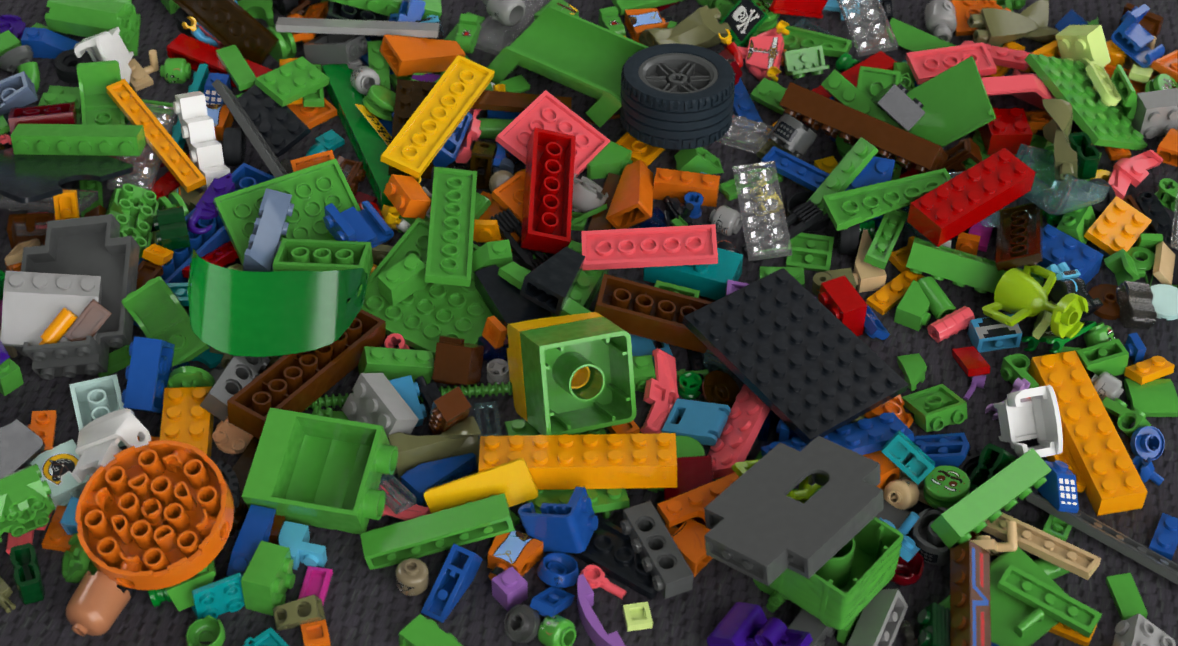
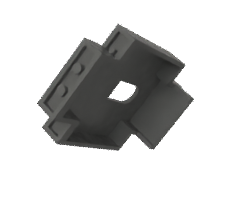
M112 214L47 221L45 245L23 248L22 272L101 276L103 288L101 305L112 312L98 330L96 341L90 335L86 336V340L33 346L29 342H24L23 347L13 346L22 356L30 357L33 360L32 370L42 379L52 380L54 377L62 376L73 378L76 375L82 374L93 376L98 375V373L107 372L109 348H121L123 345H130L132 342L134 318L121 301L130 292L136 291L140 246L132 236L119 237L120 224Z
M819 435L801 451L780 442L704 508L706 527L711 529L705 534L706 555L767 586L787 568L809 579L884 509L883 489L877 487L881 483L880 463ZM808 476L809 485L813 486L816 483L823 487L804 504L787 496L790 491Z

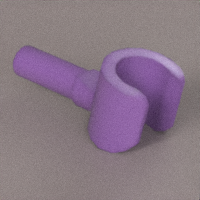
M986 375L973 376L970 388L963 397L964 399L969 400L976 387L984 388Z

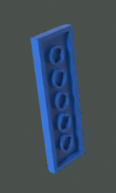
M892 412L882 413L877 417L863 418L858 422L846 424L823 438L860 455H865L882 450V447L898 430L904 433L912 442H914V433ZM799 436L781 442L798 451L807 446ZM772 442L770 445L761 447L762 456L764 457L780 442Z

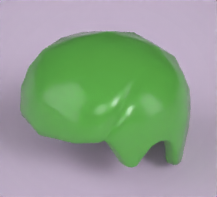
M210 615L194 621L188 627L186 633L188 646H223L226 639L225 628L220 619L217 620ZM199 641L212 643H210L209 645H203Z

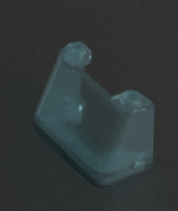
M1021 144L1016 157L1036 172L1031 191L1023 196L1048 214L1059 216L1101 203L1105 199L1110 187L1102 182L1086 181L1066 174V180L1064 181L1054 180L1053 151Z

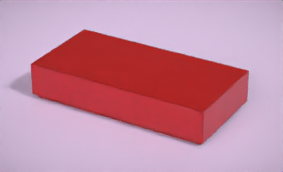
M974 346L952 349L953 358L968 377L990 374V365Z

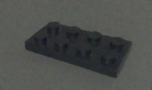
M253 85L237 98L277 157L284 155L311 132L287 106L281 107L256 85Z
M597 515L598 528L594 531L586 550L582 553L570 554L589 565L599 566L608 576L652 600L658 591H656L650 572H646L643 568L641 556L639 553L636 554L634 552L629 535H625L622 528Z

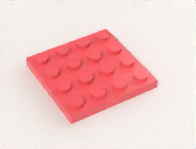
M546 90L501 131L495 139L497 143L526 165L527 143L534 127L576 136L574 161L576 178L587 168V164L611 141Z

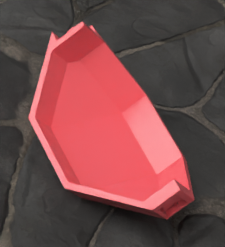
M1033 74L981 78L988 96L1012 95L1043 110H1046L1043 106V99H1056L1046 85Z

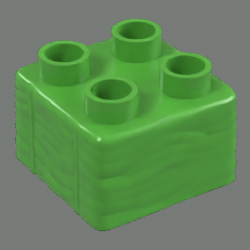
M875 517L809 579L787 568L769 587L777 591L783 598L792 601L818 618L824 625L836 630H843L894 577L904 536L897 529Z

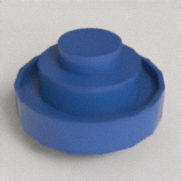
M1142 426L1133 432L1130 446L1135 456H1142L1145 461L1150 457L1152 461L1162 455L1165 448V440L1161 431L1156 427Z

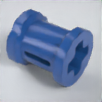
M689 192L684 197L685 204L692 203L694 205V209L690 214V218L693 219L699 218L702 215L701 205L704 199L702 194L698 192Z

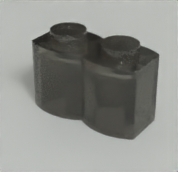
M1124 281L1116 287V299L1120 307V320L1124 328L1147 330L1156 324L1157 313L1152 304L1153 293L1148 283Z

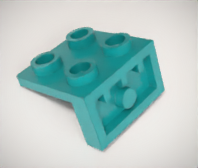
M241 573L231 575L192 591L194 606H191L197 620L207 615L216 619L221 614L229 611L237 612L245 606Z

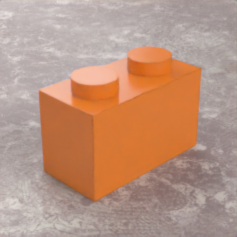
M391 174L385 186L384 194L402 217L416 219L419 217L424 219L431 205V199L413 176Z

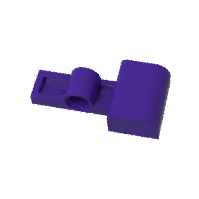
M736 602L707 638L708 646H809L813 641L810 632L788 629L780 619L770 617L767 620L759 605Z

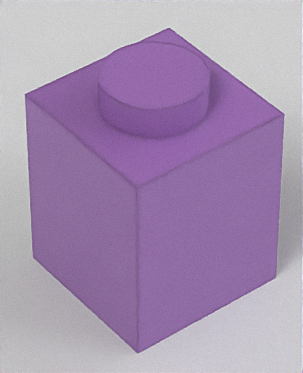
M511 566L492 578V596L508 612L512 607L528 599V582Z

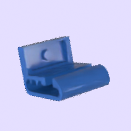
M1146 4L1140 7L1135 6L1131 11L1128 10L1120 19L1123 22L1111 36V40L1143 68L1150 66L1154 60L1163 57L1165 53L1163 44H1160L1153 50L1147 46L1155 37L1139 24L1151 9Z
M369 201L362 202L364 209L359 212L354 206L341 213L333 203L324 207L325 216L323 220L325 227L336 241L371 242V246L374 248L390 240L394 235V231Z
M575 487L568 504L542 503L540 507L542 514L536 513L532 502L526 503L519 508L518 514L526 534L542 541L544 552L582 553L586 550L594 531L598 528V517L594 513L591 498L588 497L585 487Z

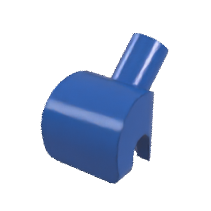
M1136 455L1132 462L1143 483L1150 479L1159 486L1164 481V478L1155 472L1150 457L1147 458L1148 462H1145L1142 456Z

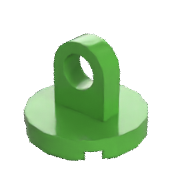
M75 533L68 543L71 545L70 551H65L62 561L63 578H66V582L75 584L80 582L87 571H90L92 575H95L98 571L83 550L77 536L78 533Z

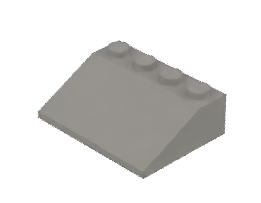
M6 271L0 337L4 346L23 347L24 342H29L32 346L38 345L43 340L40 337L64 307L79 317L93 299L101 304L103 289L101 276ZM63 335L57 343L71 341Z

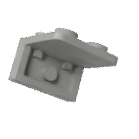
M1138 613L1126 620L1120 621L1116 625L1112 646H1176L1173 638Z

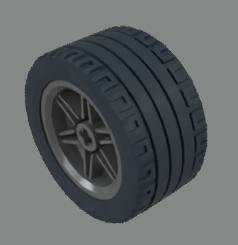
M673 43L642 49L629 57L622 68L620 93L622 102L620 120L622 125L637 140L664 149H695L716 142L728 132L732 124L735 72L724 57L700 46Z

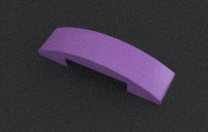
M579 575L577 581V607L587 634L596 646H625L617 631L610 634L606 633L592 609V606H594V592L584 575Z

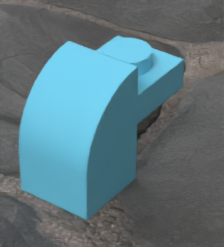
M284 521L278 541L280 546L290 548L291 559H293L292 569L297 570L300 563L307 567L319 566L324 568L327 562L326 546L309 543V526Z

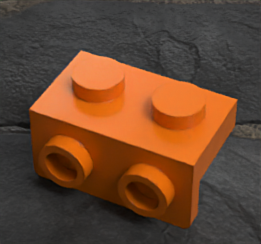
M56 410L32 411L31 424H28V428L44 441V450H51L54 446Z

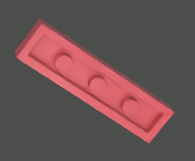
M964 41L961 45L974 44V42ZM985 44L995 65L1025 71L1029 67L1025 58L1029 54H1035L1023 50H1013L1007 47Z

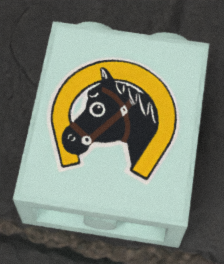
M73 439L59 444L51 450L40 453L29 463V466L37 464L42 475L41 481H47L51 490L49 496L54 503L55 510L58 505L67 506L71 497L80 498L86 483L91 478L87 474L84 481L78 483L71 475L80 459L75 452L77 445Z

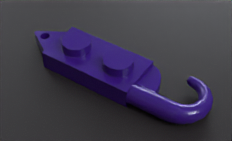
M231 173L219 179L214 178L195 206L196 209L188 219L187 227L191 233L205 234L212 229V225H208L205 228H197L195 225L199 219L217 218L219 214L213 200L216 197L235 191V184L232 183Z

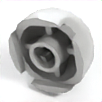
M574 173L572 211L587 213L604 205L608 198V193L604 195L601 193L603 188L585 176H582L581 179L576 178L577 174Z

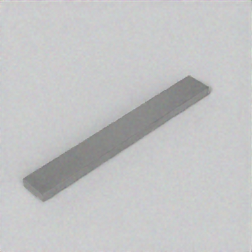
M278 17L275 25L277 32L371 36L398 35L437 38L440 30V23Z

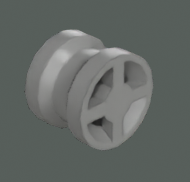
M503 359L491 360L486 367L487 381L491 385H494L495 382L500 385L502 381L504 384H507L509 381L508 362Z

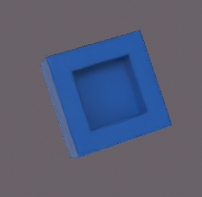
M1137 332L1128 334L1124 347L1129 352L1132 362L1136 364L1143 361L1146 347Z

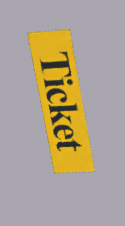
M355 104L387 146H389L392 136L376 116L369 112L364 105Z

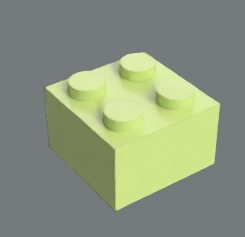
M1069 25L1055 35L1061 59L1078 60L1085 66L1090 61H1095L1102 67L1111 62L1101 25Z

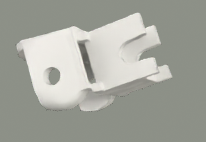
M119 27L111 29L109 32L105 31L85 38L75 44L74 52L77 58L82 57L87 50L93 62L118 61L121 80L125 79L129 84L132 71L128 63L134 56V53L132 51L129 52L118 34L120 32Z
M1051 385L1015 391L1007 394V399L1004 402L993 404L994 408L998 411L1001 436L998 437L1000 441L1009 442L1017 456L1021 457L1032 448L1040 457L1057 455L1063 452L1061 417L1057 398ZM1037 438V442L1040 445L1027 447V444L1018 442Z
M131 409L117 410L93 420L79 431L75 452L80 459L71 475L78 483L83 482L87 474L91 477L100 466L105 467L115 459L114 455L122 451L117 446L120 441L128 448L149 445V441H151L149 431L134 416V412Z

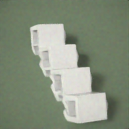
M200 91L175 95L176 101L173 102V109L175 114H178L182 136L186 139L189 148L190 160L206 178V185L200 187V189L206 191L214 178L219 179L229 174L230 169L224 165L222 144L216 140L213 119L207 114L205 94Z

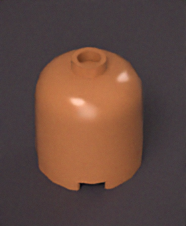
M87 571L65 609V614L72 625V630L81 636L86 634L90 636L105 634L131 598L129 591L125 590L123 593L117 587L118 583L100 571H97L95 575Z

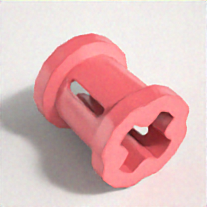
M398 333L390 334L385 339V348H396V345H398V349H410L406 345L403 336Z

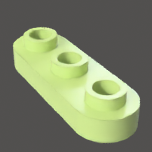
M1090 61L1085 67L1087 77L1093 82V87L1101 96V101L1106 106H1116L1122 99L1106 70L1099 63Z

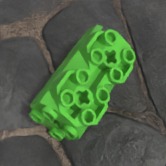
M132 0L47 1L46 7H49L50 10L49 13H45V21L48 29L54 32L91 37L119 27L120 32L118 34L124 44H129L135 32H138L140 28V22L137 20L138 17Z
M126 183L121 188L114 189L106 215L112 214L119 222V237L132 236L140 246V261L143 250L151 245L153 218L157 216L156 210H158L159 202L156 200L157 196L153 191Z
M37 464L0 478V543L4 532L11 533L13 537H20L27 532L47 525L50 520L48 516L55 510L51 497L47 496L51 494L50 487L46 480L41 481L42 475Z

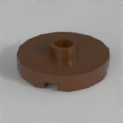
M1099 284L1092 287L1088 292L1092 299L1099 298L1103 303V306L1093 313L1102 319L1116 320L1117 318H1123L1131 310L1132 300L1130 295L1116 285Z

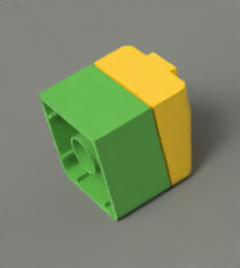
M597 312L532 319L507 325L509 345L507 357L509 379L513 389L514 407L517 414L542 435H570L625 424L635 419L637 412L631 336L628 332Z

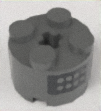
M783 113L770 131L768 138L791 152L795 157L802 159L818 136L810 128L807 131V128L803 126L804 124L794 117Z
M937 507V510L929 511V508L923 510L918 514L920 518L914 524L912 539L916 543L915 546L920 549L918 552L924 558V562L937 566H944L950 562V549L930 527L943 512L948 510L943 507Z

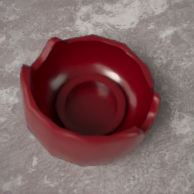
M917 552L908 563L899 556L895 575L891 581L901 586H908L918 582L924 570V558L921 554Z

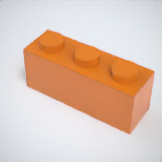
M657 168L653 185V199L663 200L666 196H670L671 198L677 197L680 203H685L684 197L687 193L698 192L702 194L704 199L702 206L716 207L720 176Z

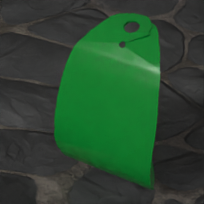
M194 248L193 252H191L192 262L190 260L188 278L191 328L202 342L217 351L233 356H281L312 351L330 345L338 340L349 328L364 303L368 274L365 273L364 268L332 271H238L207 262L197 255ZM362 285V290L358 297V291L360 286Z

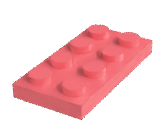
M984 42L906 53V61L917 85L925 83L971 56L975 60L980 76L994 75L997 70Z

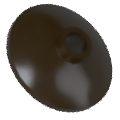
M718 370L708 373L703 379L702 391L706 401L728 405L732 408L736 396L740 393V389L734 379L727 373Z

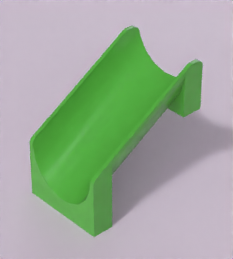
M550 5L510 46L503 48L487 68L495 71L494 78L491 80L495 84H500L501 81H504L520 66L598 100L586 114L601 127L622 107L620 93L623 65L629 57L648 46Z

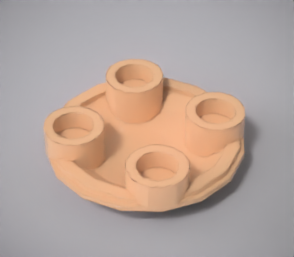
M228 417L224 422L221 421L212 434L217 448L224 453L232 455L243 453L254 437L229 423Z

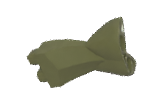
M1038 0L1020 14L1005 9L982 8L979 14H971L968 19L969 27L978 29L973 33L974 43L984 42L992 46H999L1023 37L1043 44H1049L1056 40L1055 35L1060 32L1052 27H1048V0Z
M705 5L698 8L674 28L643 30L639 41L648 46L676 43L709 48L720 44L721 41L718 34L720 33L721 37L727 36L728 34L725 29L730 31L731 27L726 22L719 24L718 20H720L721 13L717 7L709 9Z
M1043 99L1044 108L1053 118L1043 127V135L1054 144L1055 186H1060L1061 193L1073 192V185H1077L1078 162L1077 152L1071 148L1068 139L1073 121V108L1070 102L1063 99Z
M473 415L463 419L441 435L416 436L401 432L388 435L390 445L397 446L398 461L393 474L397 473L398 478H401L407 470L413 469L421 463L469 453L476 455V465H479L480 443L478 436L481 435V432Z

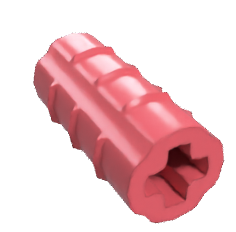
M966 306L954 310L952 313L946 314L943 318L937 319L928 325V334L937 343L948 339L950 336L958 334L959 331L967 329L970 320L975 319L974 313Z

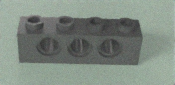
M233 356L200 406L224 422L228 417L227 401L260 375L258 373L259 369L264 371L271 359L268 356Z
M648 501L624 509L623 521H621L622 531L625 535H629L634 552L636 554L639 553L641 556L643 568L646 572H650L656 591H660L664 599L692 590L694 574L652 502Z

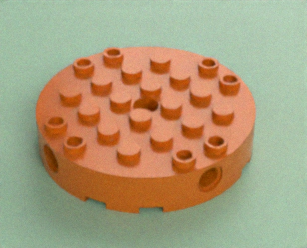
M149 441V445L138 448L132 446L114 455L115 459L105 467L100 466L86 483L78 500L75 515L77 536L83 550L97 570L118 583V585L136 590H157L177 585L205 569L224 547L234 520L232 493L216 463L202 450L179 441Z

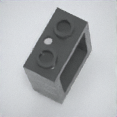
M321 34L303 44L305 59L312 64H349L368 53V42L365 35Z

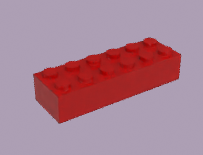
M535 127L527 143L521 248L556 254L570 244L576 136Z
M1003 148L911 202L907 222L939 247L1030 192L1036 172L1006 148Z

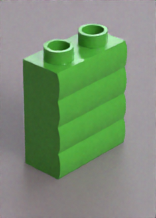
M270 408L242 498L248 509L251 504L276 509L275 515L285 516L286 521L340 530L353 534L364 533L367 530L369 519L380 520L383 515L386 496L385 491L378 490L382 474L393 475L398 461L397 446L390 445L385 430L381 425Z

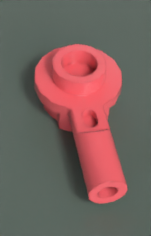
M588 565L581 570L580 575H584L592 589L600 587L620 599H623V596L626 595L627 591L610 582L605 577V572L599 566Z

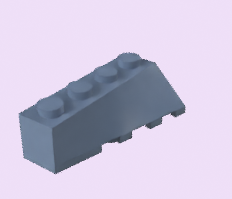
M24 71L0 80V116L9 113L11 108L24 107L38 101L35 86Z
M266 188L259 208V218L256 217L253 234L250 236L248 249L246 248L244 254L243 271L274 272L273 261L282 242L280 241L282 235L286 236L289 227L286 219L287 216L292 217L295 204L291 203V194Z

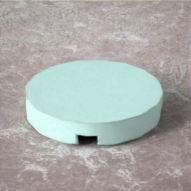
M1157 284L1148 288L1143 297V305L1147 312L1159 319H1178V288L1168 284Z

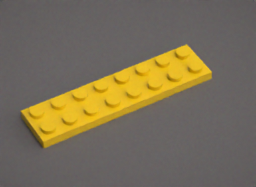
M458 55L383 152L380 161L419 179L494 78L495 71Z

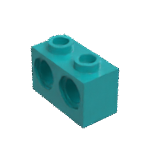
M900 430L882 447V453L917 485L935 468V462Z

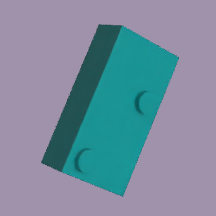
M717 248L718 264L644 267L643 280L656 283V280L699 290V296L718 300L726 296L727 280H739L742 274L743 254Z

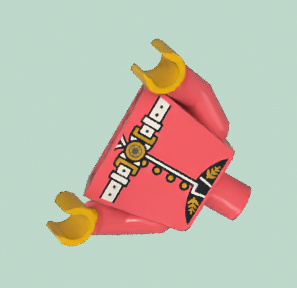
M783 20L779 21L776 27L758 34L756 37H751L748 47L738 46L743 59H746L747 70L759 81H762L764 77L776 82L779 80L778 75L782 72L780 71V65L785 45L781 35L789 34V30L785 29V27L790 25Z

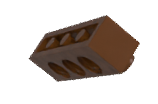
M459 386L433 401L428 418L429 423L427 424L433 435H441L444 431L468 417L472 406Z

